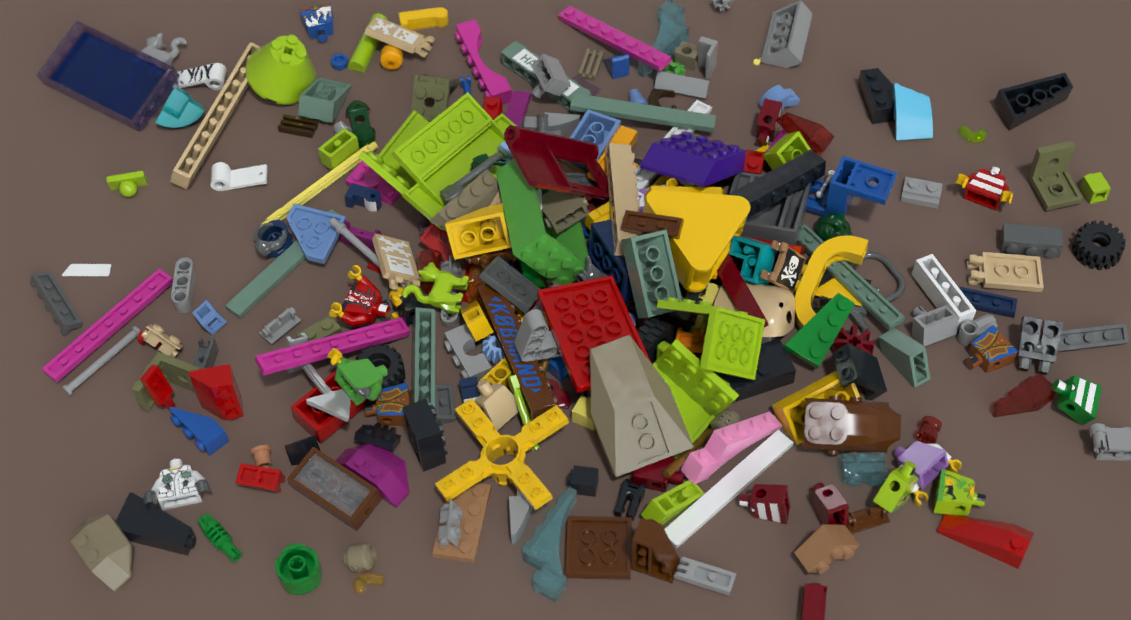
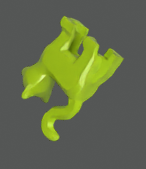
M430 262L423 270L418 271L421 275L419 277L420 282H435L429 295L424 296L421 289L416 285H408L402 291L404 298H407L409 293L413 292L419 302L429 303L448 313L459 315L461 306L456 303L461 302L464 295L462 293L455 295L451 294L452 289L467 290L469 277L457 278L450 272L439 270L433 262Z

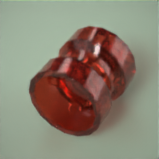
M924 416L916 438L925 444H935L938 438L937 433L940 432L942 423L935 417Z

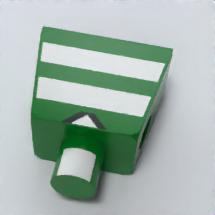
M1072 376L1063 382L1059 379L1054 381L1051 389L1059 394L1057 406L1080 425H1084L1096 418L1102 386L1078 376Z

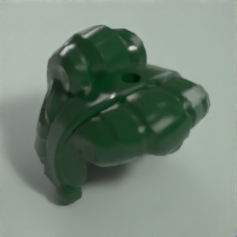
M828 213L817 220L815 232L824 242L834 237L852 235L849 222L841 213Z

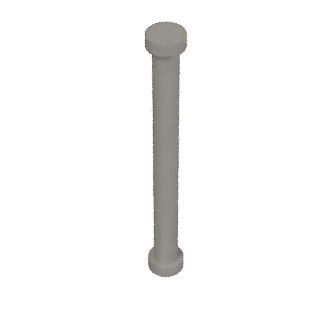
M136 326L132 327L130 333L72 382L62 386L63 391L68 396H71L73 390L138 337L139 328Z

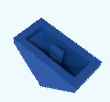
M629 54L604 59L612 79L629 75Z

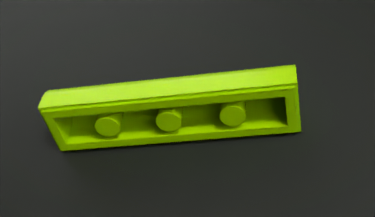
M376 13L373 14L369 24L376 16L383 18L385 20H387V18L382 14ZM363 33L348 63V69L365 73L380 40Z

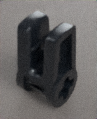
M627 478L624 480L621 495L615 509L616 517H622L627 502L632 500L631 505H629L628 517H632L634 522L640 503L645 495L646 484L642 483L639 485L630 482V479Z

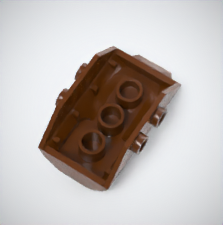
M829 396V399L805 398L803 448L827 450L829 455H839V451L848 452V456H860V452L887 453L888 448L901 438V415L889 407V402L862 401V397H850V400H841V396Z

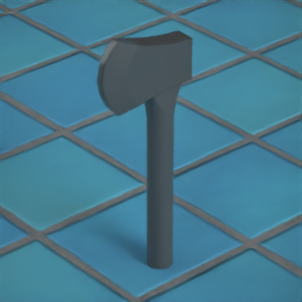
M500 152L495 153L460 180L441 190L440 194L445 198L446 202L463 191L464 185L499 161L502 155Z

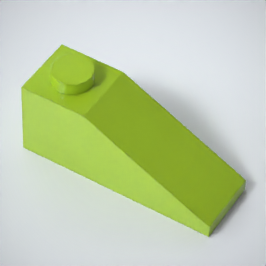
M688 480L652 499L641 515L644 519H653L663 526L693 505L705 493L697 484L693 485Z

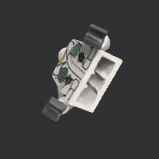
M173 459L170 461V469L162 470L160 478L156 480L152 489L143 493L144 504L147 505L149 502L157 504L158 499L162 510L199 503L202 502L201 492L205 490L210 491L207 480L198 471H192L190 465L183 466L181 459Z

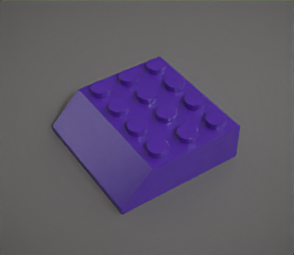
M682 131L681 134L671 135L669 138H661L660 141L653 142L642 160L640 168L705 187L742 173L744 171L746 150L740 149L738 145H726L720 140L712 141L708 140L706 136H694L692 132Z

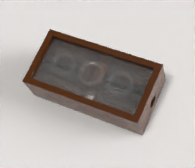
M312 447L287 478L294 490L355 531H358L383 499L376 487L315 447Z

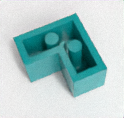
M734 235L729 255L744 259L740 273L743 279L755 284H769V281L760 278L762 270H766L769 273L772 272L777 251L771 248L772 244L749 237Z

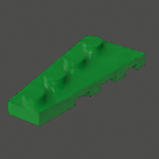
M837 293L783 348L813 367L818 368L855 303Z

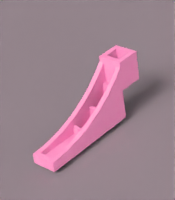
M769 411L714 430L705 448L689 454L681 471L685 473V476L693 485L705 481L735 455L757 441L775 433L777 430L780 431L783 425Z

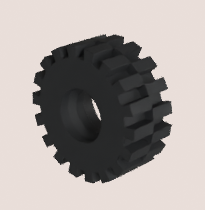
M1092 221L1091 224L1087 222L1077 231L1072 245V249H1074L1073 255H1077V261L1082 260L1083 266L1088 264L1090 269L1097 267V270H1102L1105 267L1107 270L1111 266H1116L1117 262L1120 261L1126 246V240L1123 239L1124 235L1122 232L1118 233L1119 228H1112L1111 223L1105 225L1104 221H1100L1099 224L1096 221ZM1093 241L1101 242L1106 247L1096 246Z
M659 315L650 317L649 321L646 320L644 326H641L638 332L652 364L656 361L657 345L663 341L671 345V340L674 339V333L676 332V327Z

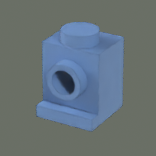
M208 300L204 301L192 312L199 323L212 335L227 323Z

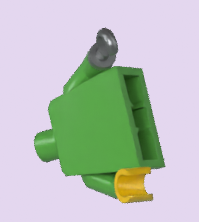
M333 348L327 356L331 358L330 362L332 365H337L335 380L354 404L358 405L366 399L376 400L382 390L383 377L388 375L386 367L384 365L375 367L369 359L348 360L342 357V353L339 350Z

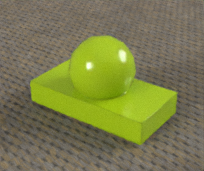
M143 170L106 177L111 191L119 190L120 194L124 197L134 196L137 193V186L148 185V180Z

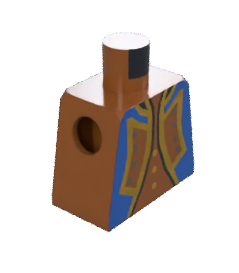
M992 325L971 343L968 352L970 357L966 358L965 362L970 369L979 365L984 372L989 373L1013 364L1018 351Z
M402 383L382 389L376 398V402L364 404L365 415H377L378 421L382 426H406L402 407L410 404L408 384Z

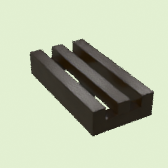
M284 114L283 120L281 119L280 121L281 125H278V131L313 138L318 127V121Z

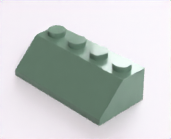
M667 230L622 239L621 243L638 318H648L676 311L657 308L658 300L666 301L667 297L677 298L679 301H682Z

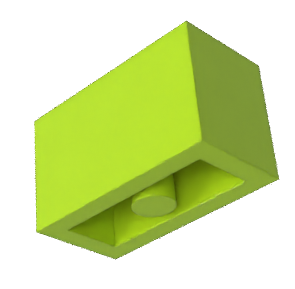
M343 128L318 148L321 163L330 170H333L360 150L357 136L346 128Z

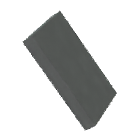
M499 256L479 276L525 314L538 300L537 290L541 289Z

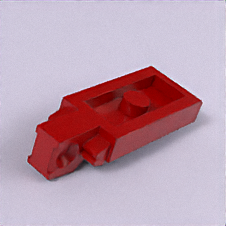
M152 364L140 378V381L157 406L167 409L175 407L176 404L171 398V394L174 392L160 368Z

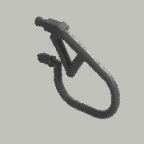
M866 252L864 259L872 258L881 261L898 280V289L884 298L888 302L898 299L905 290L903 275L884 255L876 252ZM848 262V264L853 268L855 263ZM873 287L879 292V287ZM854 305L848 318L855 325H858L863 332H865V329L869 330V326L866 325L863 318L868 313V310L864 306L858 307Z

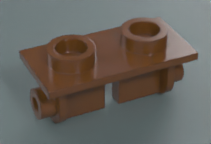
M874 505L848 513V530L853 534L889 523L890 520L886 514L889 511L880 505Z

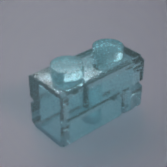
M885 452L842 453L841 472L843 484L849 483L851 486H858L861 483H870L873 486L884 483L888 473Z

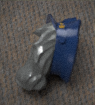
M272 220L260 225L254 233L255 249L267 258L279 257L293 244V235L288 232L287 225L283 221Z

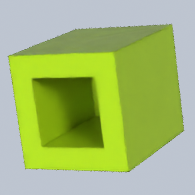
M1101 172L1089 173L1083 176L1079 187L1089 204L1107 200L1111 190Z

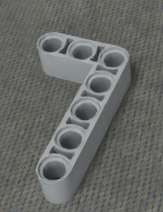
M539 309L531 310L525 314L514 341L519 356L524 362L561 356L552 331H548V325Z

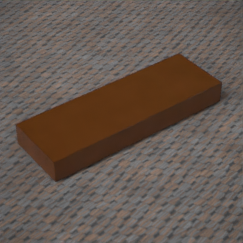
M626 210L621 229L622 231L641 234L667 230L668 238L679 239L684 220L678 217Z

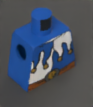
M331 3L299 9L301 22L310 39L317 38L318 41L324 42L328 39V36L334 34V16Z

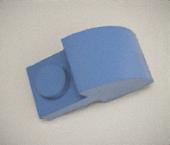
M776 85L761 97L759 104L762 107L765 98L782 102L783 111L784 107L798 105L800 98L790 88L783 89L781 85Z

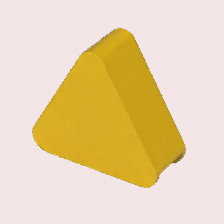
M652 190L647 194L643 212L683 218L684 222L680 238H669L677 278L686 290L697 293L706 288L728 255L733 236H741L750 211V204L741 196Z

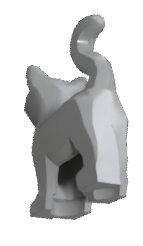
M162 33L147 38V46L141 50L136 60L129 62L130 66L139 75L143 74L148 66H151L146 75L148 78L155 80L171 67L173 60L179 53L177 45H186L187 41L182 37L175 38L170 46L172 52L163 51L167 45L162 41Z

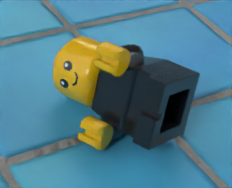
M398 286V290L392 289L389 293V300L397 307L399 314L396 312L392 313L391 319L402 317L406 325L413 324L415 308H424V305L411 294L404 298L402 296L404 287Z

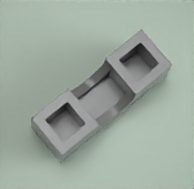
M461 325L444 333V347L447 352H451L453 355L451 358L455 367L459 366L461 369L460 375L462 379L477 376V381L479 382L492 368L483 353L476 356L467 355L468 352L476 349L474 337L467 325Z

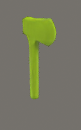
M510 374L507 375L508 383L525 426L531 420L517 376ZM536 444L531 448V450L534 451L539 449V445Z

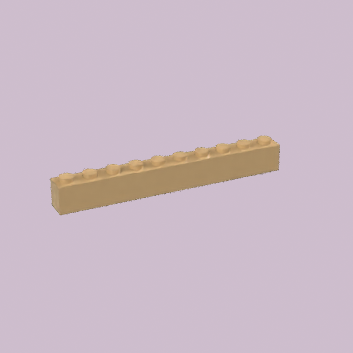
M252 42L247 46L173 169L170 182L186 190L190 186L248 88L249 83L246 78L247 61L250 55L260 46Z

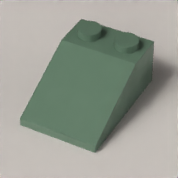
M318 77L300 94L298 115L304 116L307 119H318L324 123L333 122L339 116L352 85Z

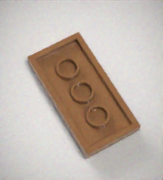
M476 483L452 499L461 508L463 514L460 521L461 537L459 538V545L456 547L450 542L447 546H441L438 541V527L432 552L433 557L475 563L491 494V484Z

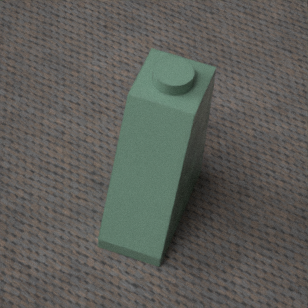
M896 328L879 336L881 353L912 387L916 388L931 379L925 346Z

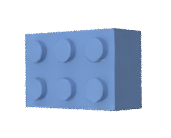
M588 109L570 138L597 144L599 154L596 159L598 161L620 128L621 120ZM568 161L574 165L588 169V167L585 164Z

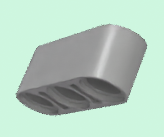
M186 257L179 259L175 264L171 299L175 310L182 314L192 309L197 276L192 260Z

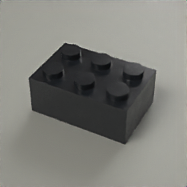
M425 398L402 407L408 439L423 472L445 464V455L448 454L443 435L444 428L440 421L437 422L435 418L437 415L434 406L429 405Z

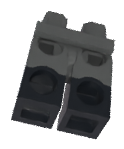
M1023 316L1021 318L1017 348L1018 368L1030 370L1031 362L1034 360L1039 361L1037 372L1048 374L1052 364L1056 362L1063 323L1050 320L1042 321V319Z

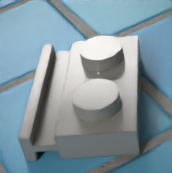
M905 177L900 202L938 209L943 184Z

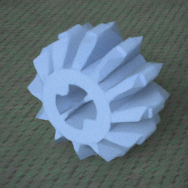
M488 335L486 337L487 340H483L482 353L488 362L492 361L493 365H495L504 358V355L495 335Z

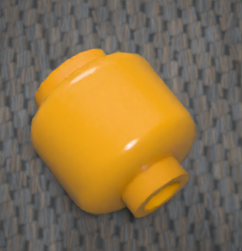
M390 44L383 47L380 56L381 65L387 70H397L403 63L402 49Z

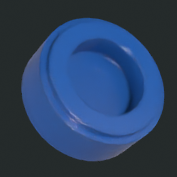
M336 54L331 58L333 69L340 71L348 67L349 62L346 55Z

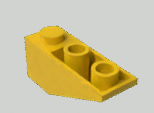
M478 300L460 309L475 341L484 339L493 333Z

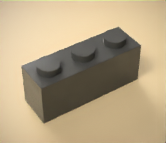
M1012 223L1003 224L1000 234V253L1049 258L1060 257L1063 248L1062 228Z

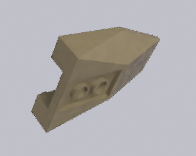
M630 335L590 349L591 417L611 474L618 477L694 448L670 387Z

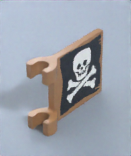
M773 240L771 248L780 252L773 272L769 273L766 270H762L760 278L794 294L797 280H799L806 258L788 247L787 243H779Z

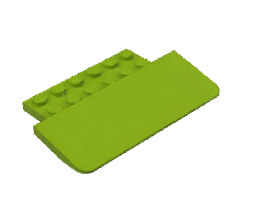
M467 92L391 154L417 182L402 197L426 218L431 220L451 201L446 202L440 191L468 174L473 158L482 154L492 156L497 152H500L502 157L508 158L497 147L502 142H505L504 133L506 128L510 125H517L502 113L493 120ZM492 165L488 171L498 180L496 171L502 166ZM475 177V178H474L473 180H471L469 183H467L466 185H464L463 188L465 189V188H466L472 181H474L477 177ZM436 225L439 229L446 231L441 225Z

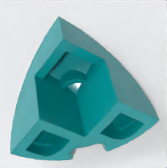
M174 86L155 123L171 128L184 127L199 119L205 109L200 103L194 101L188 93Z

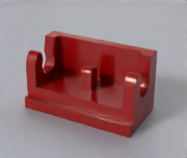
M241 463L235 483L240 486H250L280 493V482H284L286 477L281 470Z

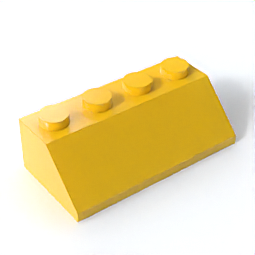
M836 370L772 405L777 420L783 425L784 431L795 445H799L803 442L805 398L829 399V396H841V400H850V397H860L855 383L847 387L841 386Z

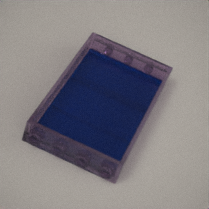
M79 21L75 22L37 74V77L45 85L139 132L146 126L152 114L156 112L158 106L180 76L173 66Z

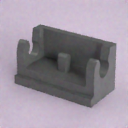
M200 337L198 341L199 348L193 365L200 369L213 367L219 352L215 338H209L207 344Z

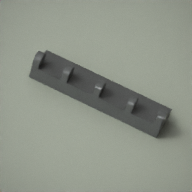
M48 271L32 274L30 284L32 287H36L38 291L37 296L46 303L45 308L54 316V323L59 324L62 336L68 335L71 329L81 328V319L52 273Z
M1126 323L1063 330L1058 352L1129 343Z

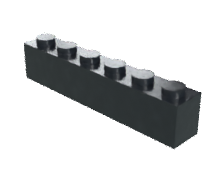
M810 149L729 195L744 197L749 202L750 211L747 216L748 219L825 175L826 160Z

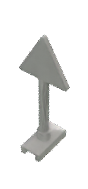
M301 333L300 338L291 339L290 336L286 337V348L308 342V336L305 333ZM310 363L286 369L288 373L304 370L322 393V395L308 398L306 400L308 405L344 421H349L351 399L343 389L331 391Z

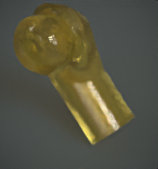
M366 573L354 580L353 590L357 593H363L365 585L383 586L385 576Z

